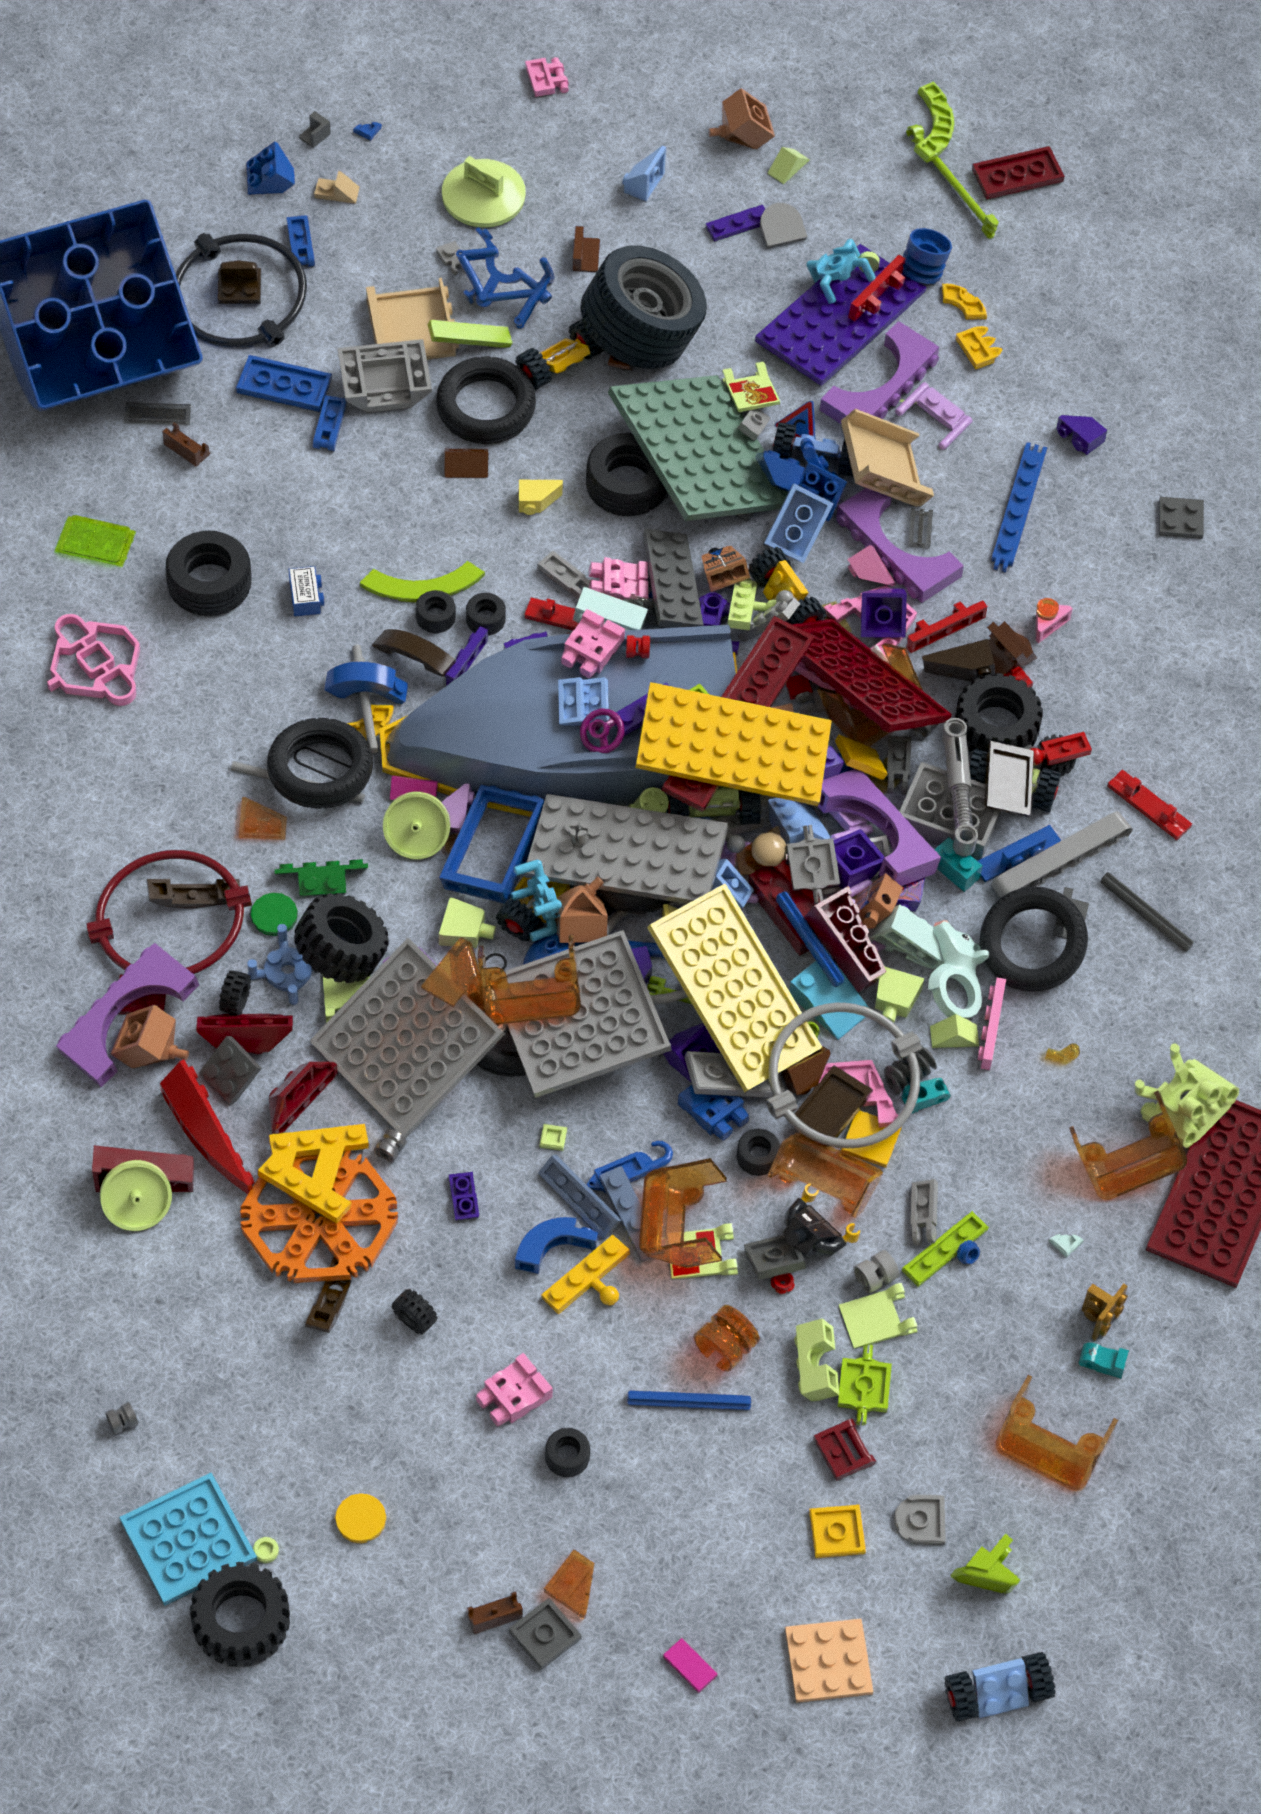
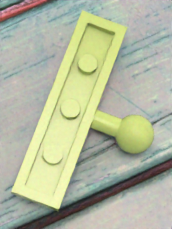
M746 579L735 583L727 625L730 628L750 630L753 610L766 612L770 607L775 606L776 600H769L767 603L755 602L757 583L755 581Z

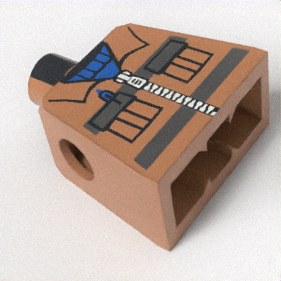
M732 546L720 549L714 547L707 554L701 556L711 592L750 578L746 559Z
M886 873L856 896L855 904L857 903L860 910V919L863 925H866L869 929L875 928L877 924L893 912L903 889L901 885Z

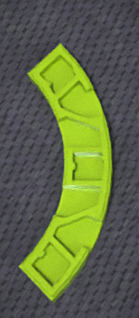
M934 81L919 87L917 92L928 106L933 122L931 133L914 147V151L926 163L942 154L948 146L954 131L953 110L947 103V97Z
M466 561L462 566L449 574L428 580H403L373 569L360 581V587L384 598L397 599L401 602H417L422 594L432 590L443 591L450 596L462 590L465 591L485 576V572L469 561Z

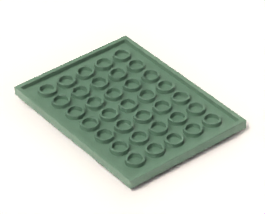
M718 375L610 387L608 391L610 398L685 521L781 508L788 491L772 486L755 458L757 453H763L765 450L758 439L753 441L738 429L744 417L741 412H738L732 397Z

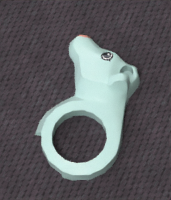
M939 921L934 924L933 932L939 941L944 963L931 973L928 990L932 991L937 1006L947 1017L957 1014L965 1019H969L978 1013L982 1005L976 967L989 957V951L981 950L980 945L974 943L968 934L956 931L948 921ZM948 978L958 980L966 990L968 1004L965 1009L956 1007L949 999L946 991Z

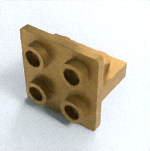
M1093 1283L1087 1290L1081 1311L1084 1312L1087 1319L1096 1322L1091 1337L1093 1340L1096 1341L1099 1335L1104 1337L1111 1327L1110 1322L1113 1317L1117 1319L1124 1310L1125 1306L1123 1305L1128 1298L1125 1294L1128 1287L1126 1284H1122L1114 1297Z

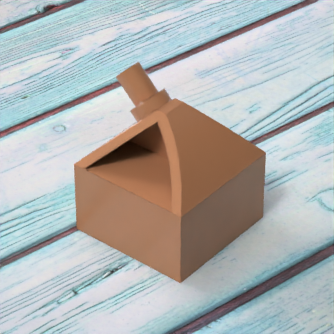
M742 88L722 101V125H719V128H709L710 137L720 136V138L753 149H758L775 137L766 105Z
M599 877L595 878L590 884L587 883L585 886L579 885L557 898L562 903L559 912L555 913L558 916L555 920L560 943L590 942L607 936L608 915L602 899L596 895V890L604 884Z
M152 1005L126 1015L111 1055L134 1069L169 1059L179 1058L187 1060L189 1051L179 1049L178 1046L174 1045L176 1019L157 1006Z

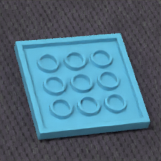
M212 1472L119 1517L164 1606L198 1590L199 1582L202 1579L207 1581L208 1573L212 1570L221 1571L222 1565L229 1564V1567H234L236 1562H244V1566L257 1561L254 1550Z

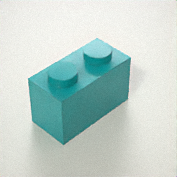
M948 837L934 849L941 857L937 870L963 892L980 879L983 865L971 855H958L953 849V840Z

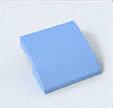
M581 677L558 680L560 725L581 726L582 721L590 712L601 708L609 709L608 680L605 677L583 680ZM597 716L592 721L600 719L604 722H607L609 720V716Z

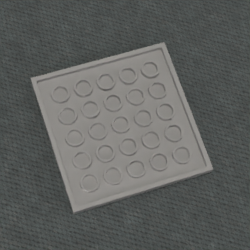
M624 930L489 976L535 1098L671 1051V1045Z
M407 938L315 1034L310 1042L329 1062L336 1063L338 1071L397 1132L407 1138L505 1033L411 939Z

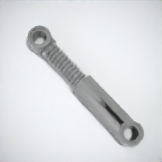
M950 718L944 725L942 741L945 747L948 787L953 799L955 820L953 849L960 856H969L976 849L978 832L972 824V811L970 807L969 792L972 787L966 739L967 725L960 718Z

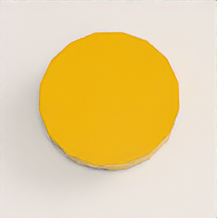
M363 1493L350 1495L337 1508L335 1516L337 1529L345 1539L351 1542L362 1544L379 1537L385 1528V1508L372 1495Z

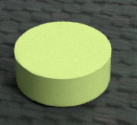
M864 252L859 256V258H866L873 272L879 268L880 259L877 254Z
M270 1537L258 1539L253 1546L257 1561L261 1563H270L278 1556V1544Z

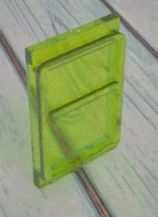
M68 516L55 552L123 567L131 544L134 542L136 531L130 530L127 526L83 516Z

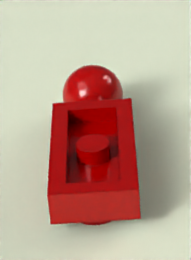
M1084 731L1041 742V750L1038 748L1029 749L1034 751L1033 766L1041 764L1043 759H1046L1049 766L1091 755L1092 752Z

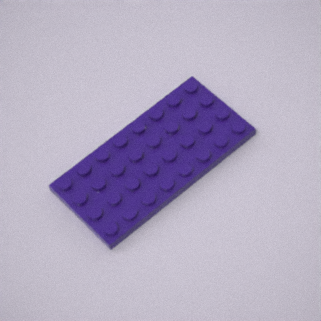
M862 244L857 246L860 255L864 252H872ZM879 255V268L874 272L875 277L890 264ZM855 267L850 272L851 276L844 281L839 279L832 280L829 286L836 301L831 304L828 303L820 287V278L755 336V342L822 386L926 292V286L908 278L902 272L901 275L905 277L903 286L899 290L889 286L877 298L881 301L879 311L876 314L865 311L856 321L848 318L851 303L871 283L867 280L864 272L859 267Z

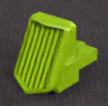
M1005 1533L991 1552L981 1546L965 1567L956 1568L951 1573V1578L962 1584L999 1593H1011L1021 1580L1005 1567L1002 1562L1012 1551L1009 1545L1013 1539Z

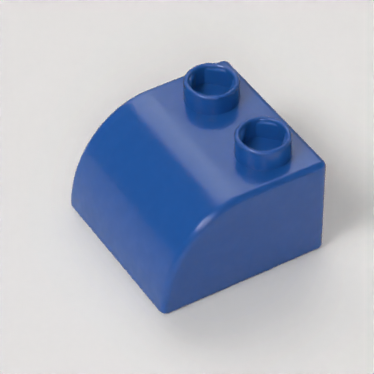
M140 200L0 240V332L18 382L27 400L36 410L45 411L191 368L202 362L203 356L153 205L149 200Z

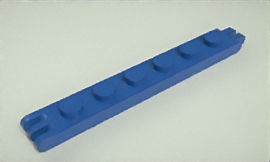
M1026 442L991 561L995 562L994 570H998L999 564H1003L1002 572H1006L1008 566H1013L1048 447L1043 446L1040 453L1038 452L1039 445L1035 444L1032 451L1030 450L1031 443Z

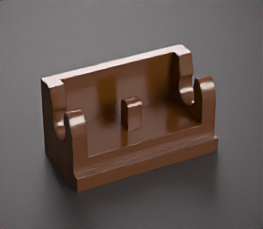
M174 422L171 432L168 428L162 431L164 445L197 467L211 454L209 446L205 443H202L201 446L180 431L179 425Z
M515 1591L510 1593L508 1597L475 1608L472 1606L467 1607L466 1614L475 1635L522 1619L523 1608L521 1603H518Z

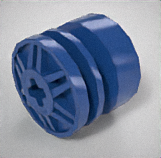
M918 228L913 230L903 253V257L906 258L903 265L904 275L919 283L932 284L940 281L946 266L945 263L952 250L951 241L945 235L933 229Z

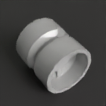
M886 1250L871 1256L870 1261L866 1259L853 1267L857 1281L865 1286L863 1289L868 1294L881 1288L882 1282L888 1284L899 1278L900 1275L897 1264Z

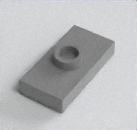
M753 409L748 412L738 426V429L755 441L771 418L760 409Z

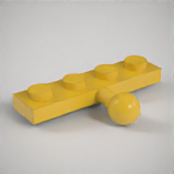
M611 1235L541 1294L542 1299L559 1315L588 1289L593 1287L600 1293V1300L603 1304L614 1305L619 1299L618 1290L613 1286H605L600 1279L629 1256L630 1249L614 1235Z

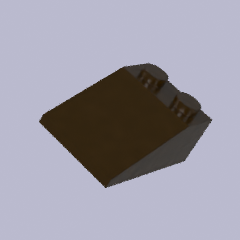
M988 639L922 656L924 671L927 673L970 682L978 677L982 679L983 675L991 674V676H996Z

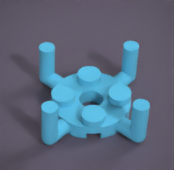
M848 239L843 247L833 249V254L829 256L824 254L819 260H811L806 264L815 283L821 278L820 287L830 304L836 301L829 286L832 280L839 279L844 281L851 276L850 272L855 267H862L869 282L876 278L866 258H859L860 253L853 239Z
M538 859L514 867L516 876L533 870L535 876L527 881L528 887L510 893L511 899L515 901L533 895L535 901L532 905L535 915H542L543 919L546 920V928L530 933L532 942L557 933L555 919L558 916L555 913H558L562 906L561 901L556 897L553 887L548 888L546 882L550 880L544 874L542 862Z

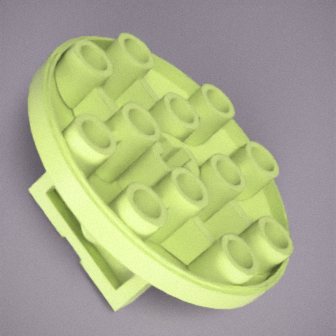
M469 156L464 163L456 166L448 173L442 185V201L449 214L458 221L474 227L485 228L502 225L518 215L525 203L526 190L521 176L509 165L496 160L474 159Z

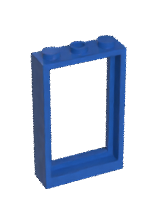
M480 785L439 878L444 889L503 904L508 899L510 900V893L514 891L520 875L516 876L514 867L524 864L528 860L545 802L544 799L535 795H523L514 790H501L493 785ZM488 802L533 812L501 884L457 873Z

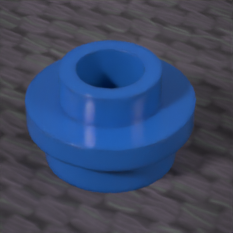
M972 1240L962 1243L957 1251V1259L963 1264L974 1263L980 1255L979 1247Z

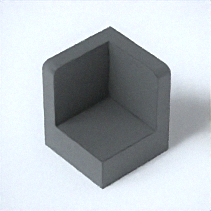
M316 111L309 115L310 127L299 135L300 139L313 148L331 134L330 121Z

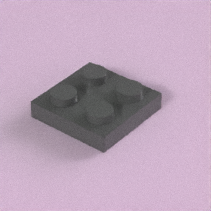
M1160 496L1159 535L1203 539L1204 500Z
M226 1036L199 1073L229 1104H234L262 1068L232 1036Z
M784 1235L744 1244L745 1254L759 1280L806 1269L805 1259L800 1250L795 1246L789 1245Z
M550 1598L546 1599L509 1628V1633L541 1670L582 1639V1635Z

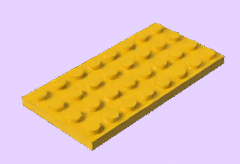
M650 682L635 768L818 806L821 797L832 720Z

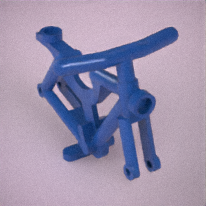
M478 227L475 230L485 241L487 248L458 250L456 252L457 258L474 288L470 292L467 289L463 291L464 296L470 304L474 303L473 297L476 296V302L480 307H488L492 302L528 298L518 316L514 319L516 327L521 329L539 301L544 305L551 300L552 295L547 291V285L554 282L553 270L547 258L542 257L539 263L544 270V275L540 282L535 281L518 267L513 269V274L501 273L495 267L494 260L499 256V251L490 241L493 237L486 228L481 230ZM486 260V268L491 276L484 288L469 261ZM523 281L532 288L494 293L499 282L511 284Z

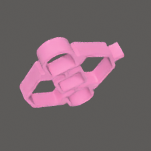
M75 614L61 616L55 623V632L58 640L50 669L52 679L47 681L48 689L52 692L61 687L66 694L95 698L106 697L112 704L117 706L130 704L136 697V685L133 679L140 653V643L123 625L91 621L85 623L81 617ZM66 624H76L85 632L86 636L70 644L62 635L60 629ZM98 632L124 635L135 648L131 665L119 664L114 667V656L101 641H96ZM100 650L107 661L91 669L83 659ZM76 653L79 666L91 679H95L93 687L66 684L56 672L60 655ZM121 675L132 689L127 695L116 696L104 684Z

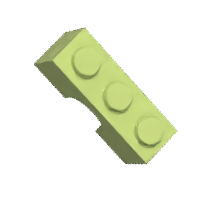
M824 1319L797 1325L794 1340L798 1348L796 1364L800 1371V1381L798 1382L800 1393L810 1401H820L838 1396L837 1372L827 1364L819 1366L821 1356L828 1351L835 1350L833 1326Z

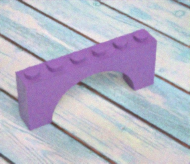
M898 321L885 334L884 346L893 353L898 364L895 375L883 386L866 392H850L833 386L821 398L820 411L840 424L841 420L854 409L884 419L888 409L891 406L895 407L899 403L901 396L904 393L908 394L912 390L914 382L916 380L921 381L927 369L936 366L939 361V346Z
M865 488L838 505L836 519L839 525L846 527L851 532L853 539L860 541L865 548L869 545L873 546L886 568L893 574L895 581L900 585L903 584L913 599L917 598L923 603L962 577L964 565L950 551L936 557H919L900 550L887 539L881 529L879 519L882 513L891 505L892 497Z
M853 769L823 780L820 803L817 806L823 813L847 812L858 815L876 825L889 839L893 853L884 857L879 871L880 876L886 873L899 885L903 886L935 874L941 857L863 772Z
M153 943L151 947H147L142 951L140 958L134 964L126 968L124 975L118 981L113 982L109 986L107 993L92 1004L88 1013L85 1016L79 1017L75 1022V1026L68 1033L60 1037L56 1047L66 1059L102 1087L118 1072L114 1063L109 1059L106 1050L108 1030L116 1015L132 1001L151 994H167L184 1002L199 986V982L194 974L156 943Z

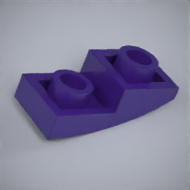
M473 1172L449 1174L455 1221L479 1218Z

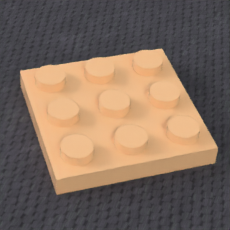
M862 1619L785 1627L796 1703L873 1694Z

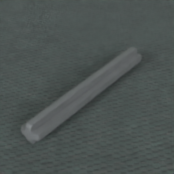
M1107 872L1101 878V883L1183 951L1187 952L1192 948L1194 941L1114 875Z

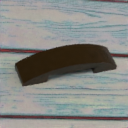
M384 630L372 644L374 648L388 655L394 651L424 665L426 671L441 677L456 663V660L437 645L420 636L402 630Z
M147 879L146 881L149 902L173 908L194 909L226 905L227 900L224 890L230 889L224 879H216L215 884H171L170 879ZM235 879L240 887L239 879Z
M334 1256L329 1267H335L338 1264ZM350 1269L348 1272L351 1274V1280L325 1281L316 1305L312 1306L305 1327L326 1333L332 1330L341 1313L353 1279ZM332 1285H339L342 1291L330 1287Z

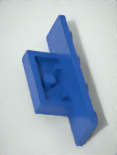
M1048 825L978 860L983 865L981 878L984 882H987L1062 840L1051 825Z

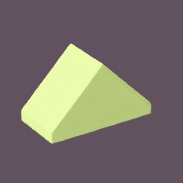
M782 147L768 174L782 184H785L810 159L794 149Z
M957 1014L930 1026L932 1048L979 1047L977 1025Z

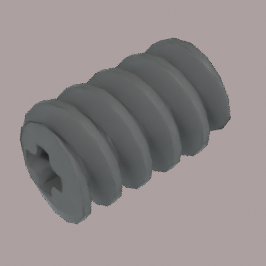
M923 1046L920 1052L915 1053L920 1070V1080L923 1079V1073L926 1075L931 1074L930 1067L934 1070L937 1069L934 1057ZM907 1058L901 1061L896 1060L892 1065H888L884 1069L885 1080L891 1090L897 1095L901 1093L899 1086L904 1089L905 1086H908L907 1081L911 1083Z

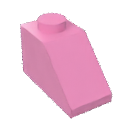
M869 545L848 559L851 564L848 568L854 577L858 576L862 580L888 586L896 585L873 546Z

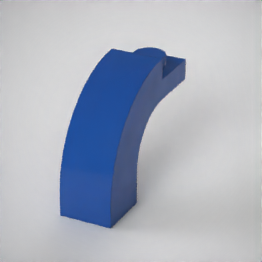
M349 662L327 671L324 690L342 699L356 692H373L396 704H403L406 701L408 683L395 676L396 670L371 662Z
M559 1217L546 1220L533 1227L522 1239L515 1258V1269L539 1274L545 1254L550 1249L559 1245H573L595 1250L598 1243V1232L587 1227L577 1228V1218Z

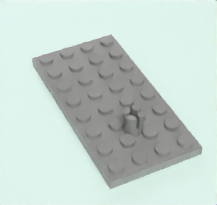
M547 794L527 862L540 860L543 865L544 874L551 882L585 886L599 877L604 882L599 890L688 904L712 891L728 831V823ZM533 870L524 873L526 878H532L535 876Z

